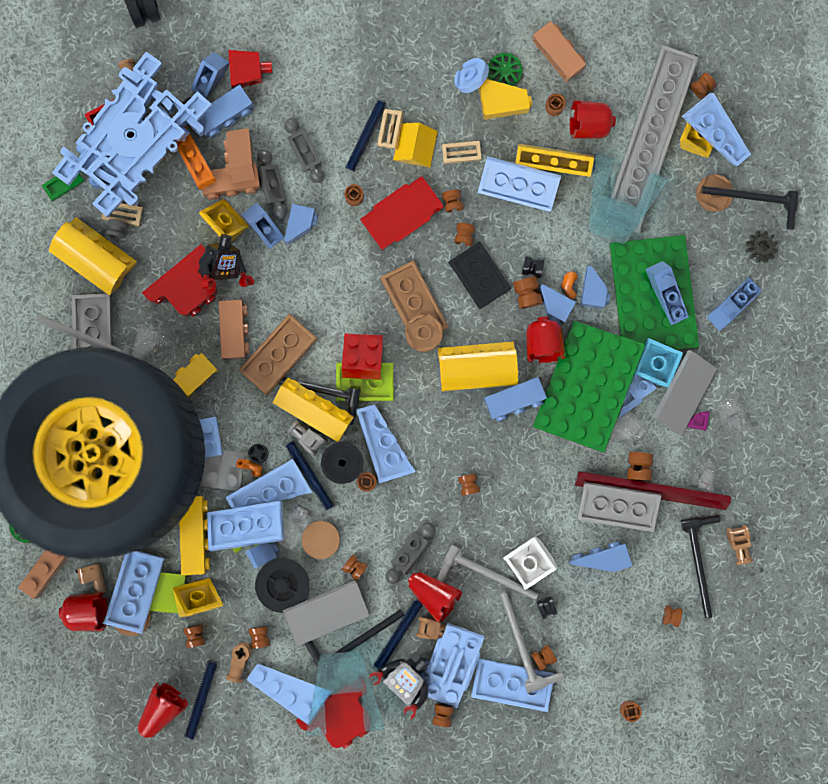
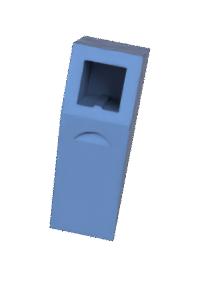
M663 261L647 268L646 272L651 286L670 324L673 325L688 318L689 316L672 268Z
M750 277L747 278L707 318L720 331L752 302L762 290Z
M619 541L608 544L609 548L603 550L601 547L591 549V554L583 556V553L571 556L572 560L568 561L572 565L611 572L632 566L626 544H620Z

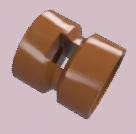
M529 277L513 283L515 293L519 295L517 298L519 309L543 303L541 292L537 291L539 288L537 277Z
M629 452L628 463L631 466L627 468V479L652 481L650 466L653 465L654 454ZM638 466H642L641 471H638Z

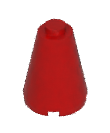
M422 572L413 573L408 579L410 583L409 589L438 623L440 621L443 622L454 609L455 600L459 602L463 594L460 589Z
M157 682L151 690L137 726L139 734L144 738H153L188 706L187 699L183 700L178 696L182 693L167 683L158 685L159 682Z

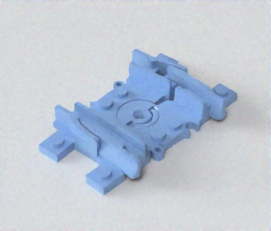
M147 52L134 66L133 71L126 67L120 71L119 77L123 82L116 90H112L116 98L114 101L105 99V105L93 119L94 125L92 126L89 122L84 123L83 130L87 134H82L76 141V151L81 155L77 157L68 149L62 147L60 152L65 157L52 172L53 175L69 186L80 171L89 175L96 184L104 189L92 204L107 218L123 201L130 206L133 204L135 206L138 205V197L134 192L140 189L138 187L140 183L146 182L145 178L142 177L143 173L149 171L151 174H154V168L167 155V149L173 153L178 150V145L175 141L182 140L184 142L186 140L185 138L190 133L185 128L187 125L198 135L202 136L204 127L198 121L212 107V104L198 91L185 105L168 90H165L163 93L157 91L158 84L152 78L161 68L162 63ZM152 99L155 102L149 107L151 113L143 121L142 119L147 113V106ZM176 108L178 112L171 119L167 111L171 114ZM133 132L134 137L128 138L127 134Z

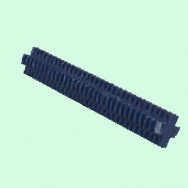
M377 101L352 151L353 153H351L352 155L348 159L345 166L346 169L354 171L353 169H355L357 161H360L359 159H361L360 157L364 153L363 148H365L366 142H369L368 140H370L369 138H371L370 136H372L371 134H373L372 132H374L379 122L378 119H380L379 117H381L380 115H382L381 113H383L382 111L386 107L385 102Z
M290 442L286 445L287 450H289L292 458L298 464L297 466L302 470L301 472L307 478V482L311 484V488L316 492V496L326 511L335 506L332 505L331 498L329 499L327 492H325L326 490H324L323 486H321L322 484H320L321 482L316 478V474L312 472L313 470L308 466L307 460L299 452L298 446H295V442Z
M417 600L413 601L412 607H409L408 613H405L404 619L400 621L401 623H399L397 630L395 629L394 636H391L390 642H387V646L379 654V659L375 660L376 663L373 666L378 670L386 665L396 646L416 618L418 611H420L422 604Z
M212 661L206 664L208 667H205L207 668L204 671L205 674H203L205 676H202L204 679L202 678L203 681L200 683L202 686L198 690L199 693L197 694L199 695H196L198 696L196 697L197 700H195L197 702H194L196 704H194L195 707L192 709L193 714H190L192 715L190 716L191 719H189L191 721H188L190 722L187 725L188 728H186L188 730H185L187 733H184L186 734L184 736L189 739L195 738L194 736L200 722L199 719L217 668V664Z

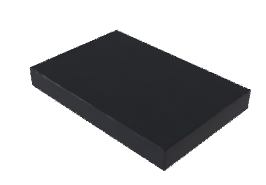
M481 242L476 243L448 262L479 310L511 290V287Z

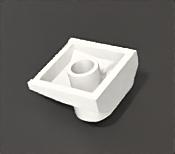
M536 536L503 557L525 590L558 568L554 558Z

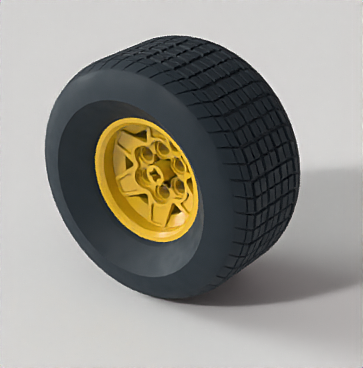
M95 347L75 348L58 352L34 363L15 378L1 395L0 512L21 536L32 544L37 545V547L50 551V553L76 559H98L125 555L143 549L164 537L180 522L192 505L202 481L205 464V442L202 427L194 406L185 392L172 378L155 366L112 349ZM100 417L108 418L114 423L104 428ZM75 425H77L76 432L70 431ZM93 429H96L98 432V436L95 439H92L90 436ZM114 436L116 443L111 447L108 441L110 437ZM80 441L82 443V448L80 451L77 452L75 450V444L76 442ZM127 441H129L130 456L121 450ZM62 454L65 455V457H66L63 462H62ZM117 456L119 461L114 467L111 464V459ZM80 461L84 462V469L82 471H79L77 468V464ZM98 468H101L103 472L100 479L95 476ZM110 475L121 477L115 484L109 487ZM83 479L85 489L75 484V482Z

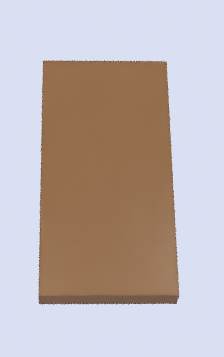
M414 260L380 277L405 327L414 316L427 314L435 317L441 323L443 330L449 328Z
M288 314L238 371L267 396L318 338L292 315Z

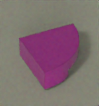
M701 412L694 415L687 427L706 431L710 412Z

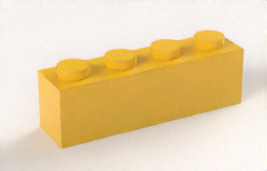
M518 144L515 164L591 177L594 156Z
M202 353L200 355L195 354L189 360L190 364L186 368L181 367L175 373L176 377L173 379L188 398L193 395L192 393L197 388L203 386L210 376L219 371Z
M287 378L281 385L272 402L337 442L343 437L354 418L346 410L336 407L329 400L321 398L314 391L306 389L290 378Z
M204 496L195 497L189 510L179 522L181 575L207 574V570H210V558H206V550H209L205 532L208 531V520L205 519V512L208 511V500H204Z

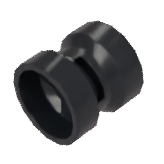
M526 256L522 275L531 274L534 277L541 278L544 260H534L532 257Z

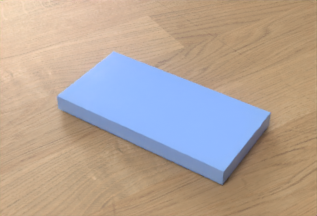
M487 156L478 193L551 212L561 175Z
M281 501L207 513L208 548L211 552L284 540L283 504Z
M140 551L125 554L104 624L143 634L165 558Z
M479 658L471 697L548 712L553 683L546 685L545 688L527 693L524 683L528 679L525 667ZM534 669L536 676L539 675L543 678L555 674Z

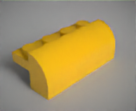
M77 217L70 223L65 222L60 227L49 247L50 253L109 296L120 287L124 276L137 263L135 259Z
M514 341L438 348L442 391L518 385V363Z

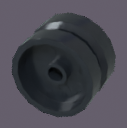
M124 0L136 29L146 25L143 14L145 12L150 22L154 23L161 20L156 0Z
M341 441L333 443L326 448L321 457L320 464L322 472L328 480L337 484H346L359 477L364 461L362 453L356 446ZM340 459L346 461V465H344V467H341L338 464Z

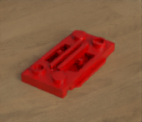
M421 176L409 185L404 184L374 205L373 210L363 216L360 221L383 251L394 242L401 241L431 219V216L443 209L444 206L423 176Z

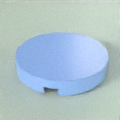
M480 58L470 59L462 65L464 68L461 71H457L454 82L461 92H473L486 80L489 66Z

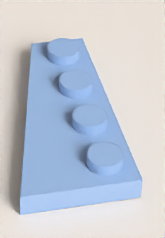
M709 93L682 116L733 166H738L751 155L714 93Z
M375 404L357 409L356 414L378 484L416 472L396 442L397 440L390 432Z

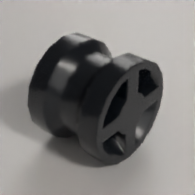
M261 444L252 445L248 451L250 460L255 463H263L269 455L267 448Z
M551 596L547 597L544 601H536L542 619H546L551 614H558Z

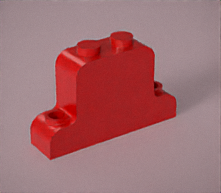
M200 244L145 289L142 294L150 302L157 305L167 299L177 312L184 317H195L201 312L200 308L204 304L209 305L216 299L215 295L218 291L217 286L215 289L209 290L208 288L203 289L200 285L204 279L198 273L199 259L206 250L203 245Z
M359 675L331 694L310 725L299 718H296L295 721L302 730H308L309 732L319 727L333 748H347L353 743L352 739L358 735L360 738L366 735L371 725V717L359 700L360 697L367 693L365 679L362 675Z

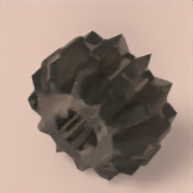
M757 231L755 235H750V241L745 243L746 246L751 247L745 250L746 253L752 252L749 259L756 257V263H759L761 259L764 263L768 262V258L772 260L775 257L773 253L778 252V249L774 247L778 244V241H772L774 235L768 237L767 231H764L763 234ZM761 243L763 244V247L765 248L763 251L761 250V247L758 246V245H760Z

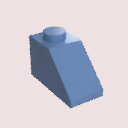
M215 52L204 58L193 81L191 90L195 93L198 91L207 99L224 76L229 62Z
M257 202L242 214L269 249L284 238Z
M292 204L284 238L285 244H291L310 232L312 226H316L318 215L315 214L314 208Z
M587 266L585 270L580 306L603 309L609 303L610 294H607L608 288L592 266Z
M542 284L539 292L542 295L546 315L550 317L549 320L564 324L576 302Z
M275 542L259 544L245 552L254 569L279 557L277 553L280 551Z

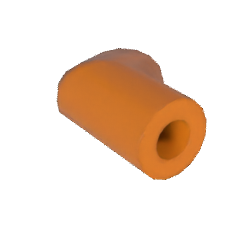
M573 271L567 272L564 275L561 284L565 295L571 300L577 297L572 287L578 277Z
M237 460L236 466L238 468L252 470L251 475L253 477L262 476L263 468L261 465L251 460Z

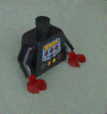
M221 234L219 243L208 244L204 254L199 259L198 273L204 278L200 283L203 289H215V280L236 279L239 275L241 276L239 279L240 286L247 287V284L249 286L254 284L253 277L246 276L247 270L240 250L231 244L232 237L230 235Z
M420 657L417 662H414L411 658L406 661L404 659L394 660L379 669V673H372L369 679L372 676H376L378 681L373 685H378L383 677L382 681L408 705L404 710V715L409 710L414 712L410 717L412 720L416 716V710H419L428 698L430 686L428 680L430 676L424 670L429 666V662L424 657Z

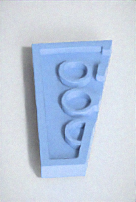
M291 459L227 495L225 498L231 508H239L291 499L299 495L312 493L294 459Z
M260 664L255 666L246 679L308 725H310L332 693L329 690Z

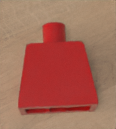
M228 50L232 89L238 85L245 88L261 84L263 73H273L272 61L261 62L258 52Z

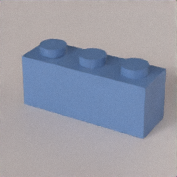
M238 85L212 102V107L198 122L204 127L203 134L205 137L214 138L220 134V130L225 126L229 128L236 123V119L239 117H246L251 114L254 106L242 87Z
M537 377L484 398L491 419H496L499 422L507 419V414L514 412L517 415L525 412V407L532 405L535 408L543 405V400L547 398Z

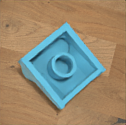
M647 338L644 343L646 348L635 375L653 382L655 385L668 388L683 353Z

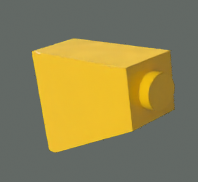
M488 79L479 87L484 120L529 113L530 107H532L531 95L528 96L526 89Z

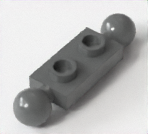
M287 119L284 123V128L288 133L292 134L287 138L304 172L311 171L310 179L312 182H322L325 174L322 169L317 168L321 161L304 129L298 131L299 123L296 119Z
M262 150L258 153L257 160L263 165L258 168V173L267 205L274 204L272 214L276 219H284L287 216V208L281 203L286 202L287 198L277 165L270 164L272 154L267 150Z
M424 523L420 528V535L413 532L393 558L391 563L396 567L386 572L385 578L388 583H398L401 578V572L408 575L429 547L430 543L426 541V538L432 537L436 532V528L432 523Z

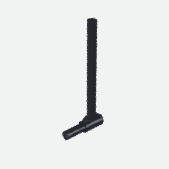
M702 186V194L784 204V208L788 211L786 229L794 230L799 193L797 191H788L784 196Z
M283 377L278 384L282 385L287 378ZM295 380L308 390L344 398L349 406L348 413L355 418L361 392L360 387L351 386L347 391ZM354 418L351 421L350 425L354 424Z
M719 515L680 520L682 530L689 533L705 618L713 616L697 531L703 525L720 523Z
M401 609L329 657L320 655L312 641L306 642L304 645L312 655L313 661L321 674L325 676L332 671V663L402 618L404 614Z

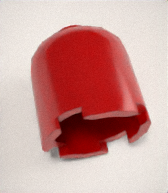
M573 101L571 110H574L573 118H569V132L572 135V139H603L609 135L612 127H615L616 117L613 116L610 106L601 102Z
M539 317L537 321L528 325L526 330L528 362L532 363L533 360H539V363L557 362L558 357L565 359L563 333L558 322L549 320L548 317Z
M104 593L73 594L66 597L62 607L59 608V618L62 619L64 626L70 631H104L106 628V624H103L104 617H106L108 611L107 598H102Z

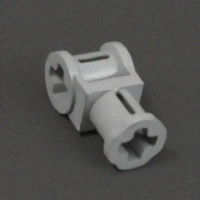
M298 419L287 431L288 434L291 433L295 436L302 447L314 457L318 449L327 443L317 433L310 429L307 430L302 426Z

